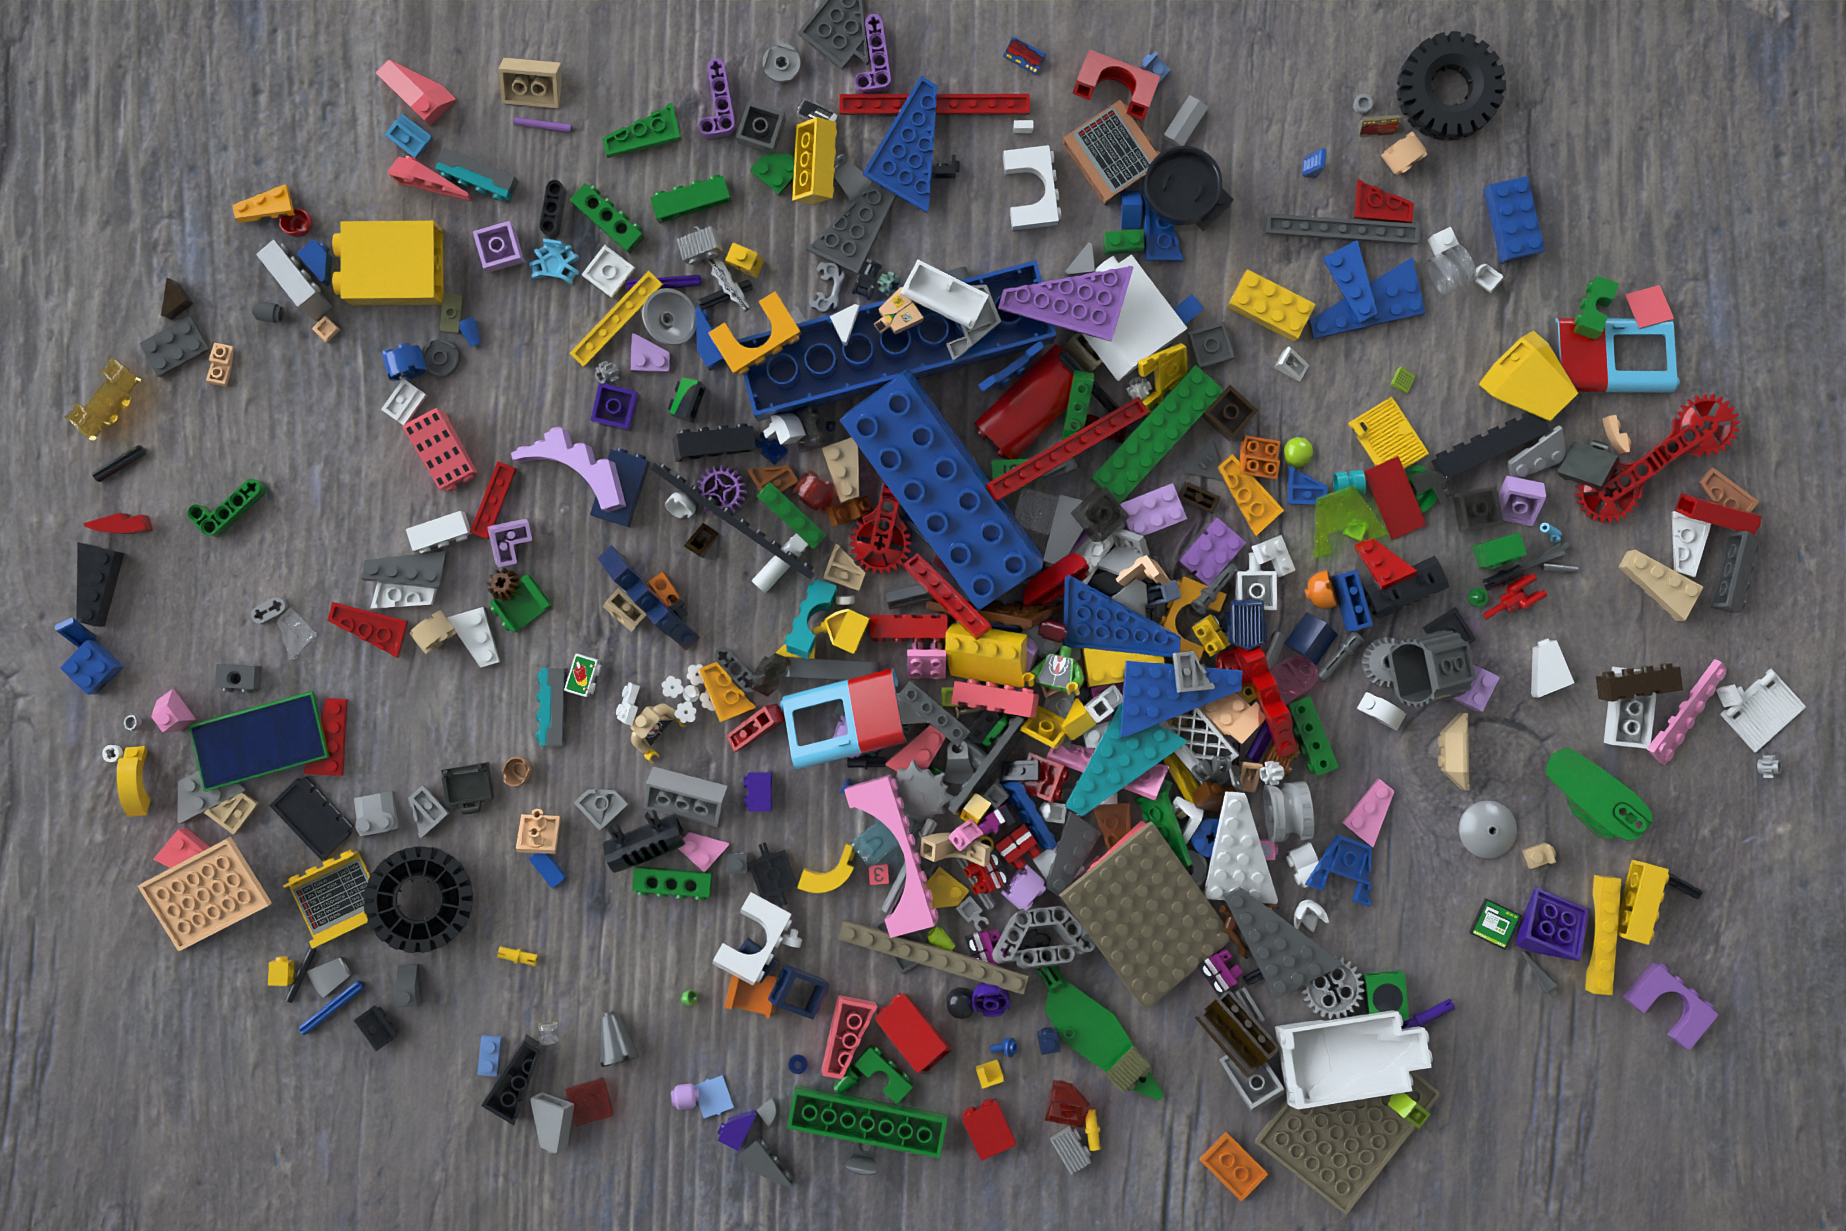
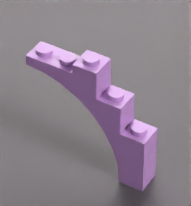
M554 427L550 429V432L544 433L545 440L536 441L534 445L529 447H518L517 451L511 452L512 460L519 463L532 460H552L565 463L579 472L590 484L602 510L611 512L626 507L615 463L608 459L595 461L592 447L584 443H577L572 446L569 431L561 427Z

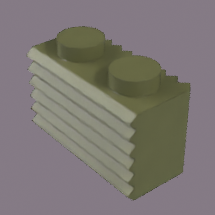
M1132 1046L1106 1072V1077L1123 1093L1126 1090L1130 1091L1137 1084L1136 1080L1140 1076L1143 1078L1150 1071V1061L1135 1046Z

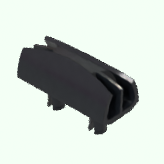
M1436 556L1411 566L1417 570V576L1392 587L1381 590L1377 582L1363 589L1364 595H1369L1371 599L1368 605L1373 604L1375 608L1372 614L1376 618L1381 619L1394 613L1396 609L1401 610L1403 606L1411 605V602H1418L1422 597L1427 598L1431 593L1436 594L1449 588L1448 580Z
M652 810L653 818L647 812L645 818L649 824L624 834L620 825L616 824L617 832L611 826L608 832L611 834L612 839L604 841L603 848L606 863L612 872L617 873L686 845L683 840V829L676 813L659 819L655 810Z

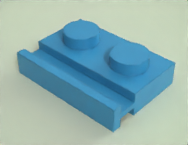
M402 113L399 119L385 133L387 138L416 159L428 146L429 141L433 139L430 134Z

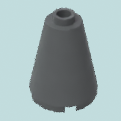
M615 1011L604 1013V1017L600 1018V1066L607 1067L611 1066L610 1064H619L639 1058L637 1049L620 1014H615Z

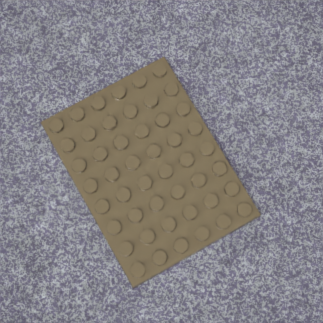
M1151 821L1059 894L1144 1010H1147L1196 970L1200 963L1218 952L1232 940L1223 928V921Z
M1409 1071L1413 1078L1412 1091L1404 1093L1428 1111L1442 1093L1417 1073ZM1393 1094L1303 1109H1295L1288 1105L1286 1099L1254 1139V1142L1342 1213L1347 1215L1415 1126L1388 1105Z

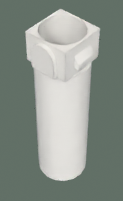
M795 534L781 550L786 554L790 551L799 558L809 545L798 534ZM774 556L751 581L766 593L790 568V565Z

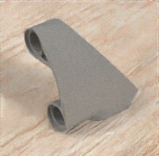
M1134 578L1111 598L1146 617L1145 606L1148 604L1146 583Z

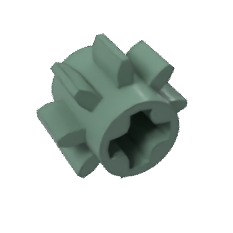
M891 271L888 272V275L882 273L877 281L879 285L878 290L890 297L891 293L894 294L901 287L899 281L901 278Z

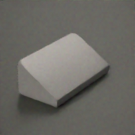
M1278 631L1272 632L1264 652L1270 672L1274 670L1286 640V636Z

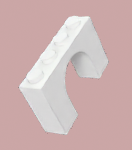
M1049 145L1003 151L1005 175L1023 172L1033 173L1043 181L1045 186V195L1039 202L1033 205L1011 207L1012 231L1058 225V221L1061 219L1060 207L1057 208L1056 200H1059L1058 189L1054 188V182L1057 181L1056 170H1052L1051 163H1054V153L1050 151Z
M750 892L740 913L763 926L767 935L766 946L756 954L747 955L722 943L712 964L754 985L755 981L760 982L765 973L762 971L764 964L769 965L774 956L771 954V951L774 947H779L783 939L780 935L783 930H788L792 921L789 919L791 916L789 912Z

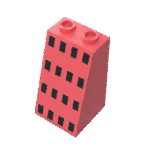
M435 408L402 426L440 490L449 492L457 488L458 483L462 481L466 483L474 479L477 471L445 412Z

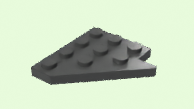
M823 0L798 31V35L841 70L845 68L853 56L868 65L862 0Z

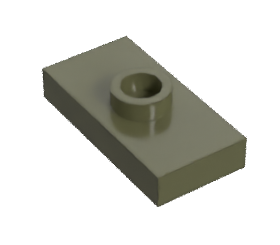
M443 293L440 332L460 334L459 322L462 321L463 295Z

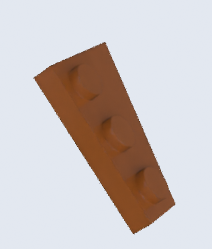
M1129 802L1099 804L1093 808L1108 851L1131 831Z

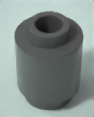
M258 301L253 305L252 314L256 320L272 323L282 321L284 311L283 307L278 304Z

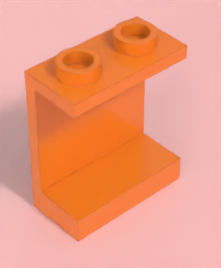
M732 975L724 1008L732 1010L733 1007L764 1014L766 1015L765 1018L769 1019L771 1013L775 1014L776 1006L768 998L778 977L768 975L762 983L755 982L754 985H751Z

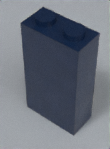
M617 447L616 450H610L608 460L616 465L626 507L606 512L601 509L596 496L590 515L630 528L650 462L645 460L646 456L637 453H635V456L628 455L627 450Z

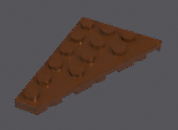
M935 599L927 601L926 609L933 610L934 613L938 614L947 612ZM993 600L978 611L971 601H967L988 623L1003 622L1005 626L1020 625L1022 629H1032L1035 625H1039L1041 622L1061 612L1063 603H1057L1054 606H1042V603L1026 606L1024 601L1003 604L1001 600Z

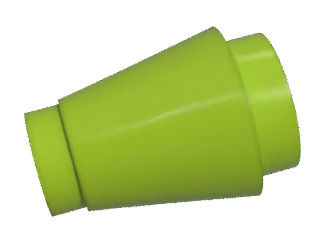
M934 926L926 936L929 942L936 947L952 951L955 947V944L942 927Z

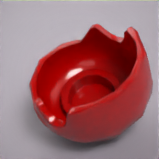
M300 208L294 209L295 215L280 217L279 226L283 232L292 237H302L311 229L312 219L310 215Z

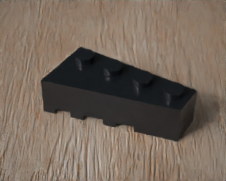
M77 542L76 620L79 623L105 627L124 553Z

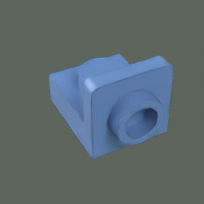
M1155 51L1152 55L1148 54L1142 60L1143 65L1141 69L1159 75V84L1170 73L1171 69L1157 57L1158 53Z

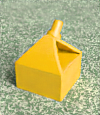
M845 609L831 614L825 618L824 622H821V625L812 628L814 635L822 632L828 633L832 645L855 654L870 622V618Z

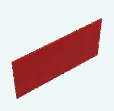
M1399 456L1363 471L1391 540L1426 525Z

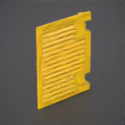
M1390 397L1348 423L1350 428H1353L1358 435L1357 439L1375 466L1399 456L1403 468L1406 469L1429 455L1426 447L1393 397ZM1362 422L1366 426L1367 431H1364L1360 424Z

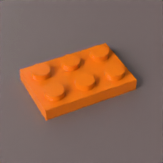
M1227 1132L1199 1158L1241 1202L1268 1175L1267 1171Z

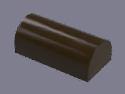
M1186 481L1183 483L1178 494L1179 500L1211 514L1214 513L1221 497Z

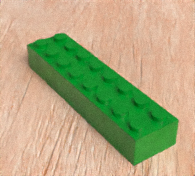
M1195 365L1093 475L1090 481L1115 504L1119 505L1224 390Z
M796 1085L787 1129L940 1158L947 1124V1114Z

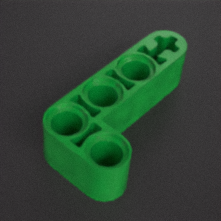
M248 479L213 512L206 506L194 504L188 508L187 515L203 534L214 537L220 536L265 495L266 485L262 481ZM240 497L243 498V504L241 506L238 505V499ZM199 509L202 510V516L200 518L197 517V511ZM226 510L229 511V517L227 519L224 518V512ZM212 523L215 524V530L213 532L210 531V525Z

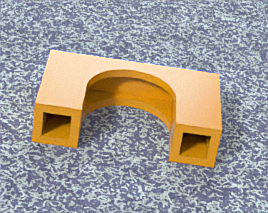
M776 291L758 301L772 325L771 336L764 345L757 348H747L740 345L726 323L708 332L735 376L737 374L739 376L745 374L753 364L759 365L766 360V356L771 353L773 355L783 350L782 346L787 343L790 345L800 339L799 336L802 335Z
M1181 577V580L1177 579L1181 598L1167 602L1166 607L1169 609L1166 615H1162L1159 625L1179 636L1180 634L1175 626L1178 611L1183 606L1191 604L1193 600H1196L1203 588H1208V586L1187 577ZM1219 591L1215 602H1211L1207 609L1220 612L1227 594ZM1181 637L1180 652L1194 651L1200 661L1204 647Z

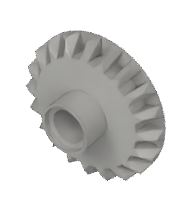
M1389 637L1379 638L1370 643L1365 649L1362 657V668L1366 677L1372 683L1381 687H1393L1391 669L1386 667L1384 662L1390 654L1391 646L1400 642L1399 640Z

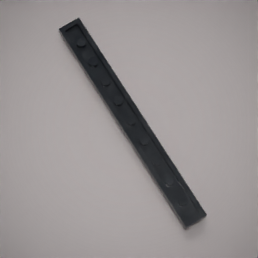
M654 463L651 467L653 472L812 580L815 573L812 572L814 568L805 561L803 564L796 561L798 557L790 551L787 554L781 550L782 546L774 540L771 543L765 539L766 535L758 529L755 532L749 528L750 524L742 518L739 521L733 517L734 513L726 507L722 510L717 506L718 501L710 496L706 499L701 495L702 490L694 485L690 488L685 484L686 479L678 474L674 477L669 473L671 469L661 463L659 466Z

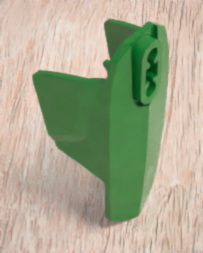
M1569 747L1558 750L1550 756L1546 765L1545 775L1566 794L1567 805L1570 807L1572 814L1596 837L1602 839L1619 837L1626 841L1636 840L1652 824V813L1643 799L1605 770ZM1621 808L1626 811L1624 816L1619 814ZM1635 821H1639L1642 824L1640 829L1636 828Z

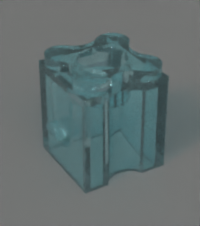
M878 819L854 838L850 844L870 868L897 847L899 842L891 830Z

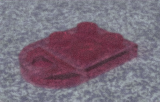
M1295 655L1288 657L1269 669L1278 683L1281 699L1286 706L1310 691L1318 679V671L1315 664L1304 656ZM1307 666L1310 669V673H1303L1301 667Z

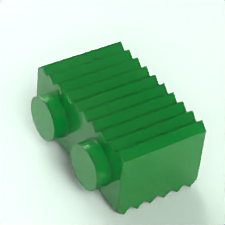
M1143 230L1106 231L1103 236L1104 255L1142 252L1144 249Z

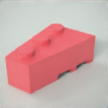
M929 724L890 757L885 765L895 771H898L899 768L908 769L911 761L914 759L919 768L925 770L929 767L946 737Z

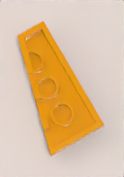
M1233 454L1217 467L1254 536H1257L1284 511L1252 475L1240 473V462Z

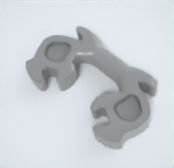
M821 262L817 267V272L824 271V275L820 276L823 281H829L833 278L832 294L829 298H826L824 293L817 292L816 294L819 298L814 301L813 297H810L809 304L812 309L815 308L817 311L825 313L832 304H834V310L839 305V293L841 285L845 280V272L842 271V274L839 276L838 267L835 263Z

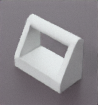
M1176 797L1172 803L1174 813L1180 807L1190 816L1183 829H1180L1185 844H1187L1202 821L1204 810L1197 809L1195 804Z

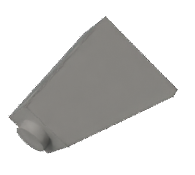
M543 1092L531 1097V1106L540 1147L546 1149L549 1153H559L568 1146L574 1103Z

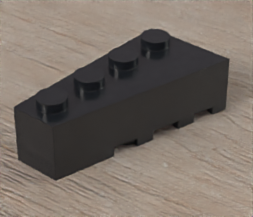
M747 423L737 424L736 428H729L728 425L718 426L717 430H710L709 427L699 428L698 432H691L690 429L680 430L679 434H676L672 439L675 462H680L683 457L688 456L689 459L694 460L704 457L705 454H708V457L723 455V452H727V455L751 452L756 449L753 426H747Z
M1163 555L1151 558L1160 565L1169 578ZM1108 571L1093 575L1087 584L1105 595L1117 594L1124 588L1123 585L1116 581L1119 575ZM1148 576L1142 580L1146 584L1152 582V586L1161 584L1160 582L1156 583Z
M526 1034L481 1104L482 1107L513 1126L515 1125L538 1060L542 1043Z

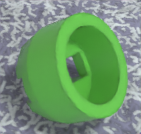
M695 990L683 992L681 997L682 1003L686 1006L695 1005L698 1002L697 992Z

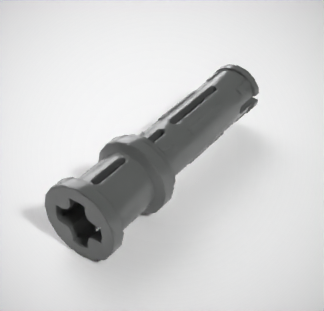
M1228 563L1208 588L1201 590L1200 596L1191 602L1194 610L1204 614L1210 603L1215 602L1218 592L1237 572V568L1233 564Z
M1351 631L1349 638L1344 643H1340V649L1316 673V676L1323 682H1326L1348 656H1353L1358 646L1366 641L1358 633Z

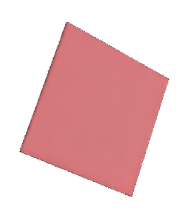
M1660 285L1625 294L1639 328L1674 319Z

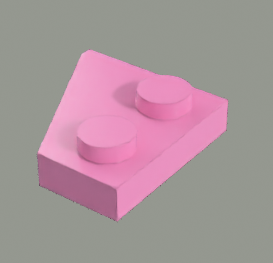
M688 832L683 838L686 845L678 849L705 872L729 846V843Z

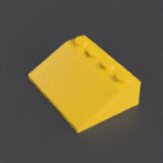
M952 623L946 631L945 647L950 675L1025 688V683H1022V675L1026 673L1028 635L991 629L976 640L959 623Z

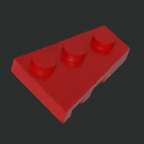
M1360 179L1357 180L1354 219L1399 223L1412 222L1413 202L1395 194L1382 191L1381 188L1368 185Z
M1373 537L1355 544L1356 552L1381 590L1417 576V570Z

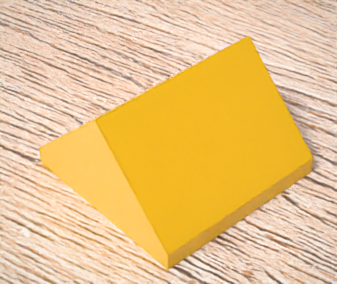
M1041 706L1037 707L1036 718L1029 717L1020 729V731L1058 750L1067 736L1061 728L1065 719Z

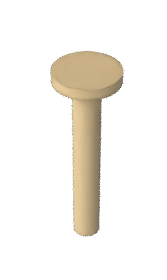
M955 707L957 719L959 718V715L986 710L979 708H968L958 710V708Z

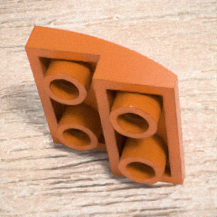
M1242 435L1240 473L1277 479L1280 465L1278 454L1281 441Z

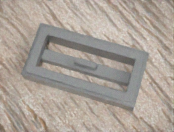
M1244 986L1233 992L1253 1016L1240 995L1243 992L1258 1016L1256 1020L1258 1022L1265 1020Z

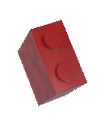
M988 1098L982 1101L980 1106L976 1108L971 1106L961 1114L962 1121L981 1161L1016 1145V1140L996 1098L993 1100Z

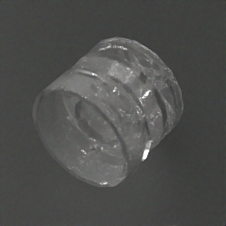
M1456 245L1452 249L1446 250L1445 255L1437 254L1427 260V270L1430 279L1442 295H1447L1457 290L1459 285L1466 286L1467 283H1472L1477 278L1474 262L1468 251L1461 245Z

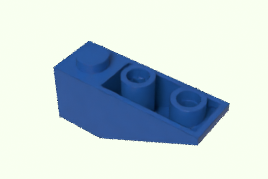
M697 306V351L710 370L724 362L725 359L708 334L715 327H710L707 321L710 318L705 309L701 311Z

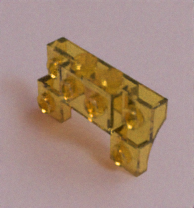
M110 357L106 367L99 371L109 380L106 379L85 407L75 402V407L69 415L64 417L91 440H95L105 425L109 426L117 420L119 412L130 403V398L132 397L130 393L141 380L114 357Z

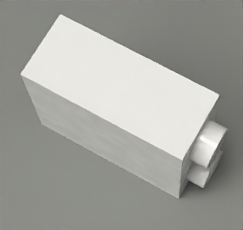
M1132 255L1120 263L1112 256L1095 270L1096 272H1102L1128 266L1134 267L1112 342L1082 334L1117 381L1138 367L1139 360L1160 352L1187 329Z

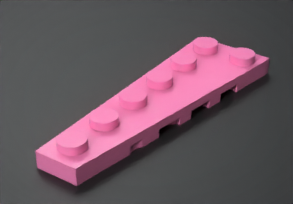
M1714 659L1698 683L1690 691V699L1680 704L1677 716H1671L1668 720V728L1665 732L1660 731L1647 748L1659 763L1666 765L1673 758L1674 751L1684 741L1688 729L1693 727L1697 715L1704 710L1706 701L1715 693L1719 681L1724 679L1727 669L1722 662Z
M1071 744V749L1061 746L1059 750L1051 747L1047 754V759L1083 773L1095 749ZM1157 763L1123 788L1156 800L1169 766Z

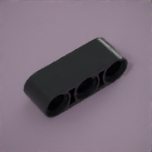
M551 180L546 185L539 223L540 230L548 238H555L559 235L565 206L566 189L558 180ZM555 187H560L558 194H552ZM556 205L557 210L554 213H549V208ZM549 224H553V230L547 232L546 226Z

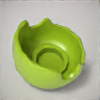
M1302 437L1290 439L1284 447L1285 462L1294 468H1302L1308 465L1313 456L1311 443Z

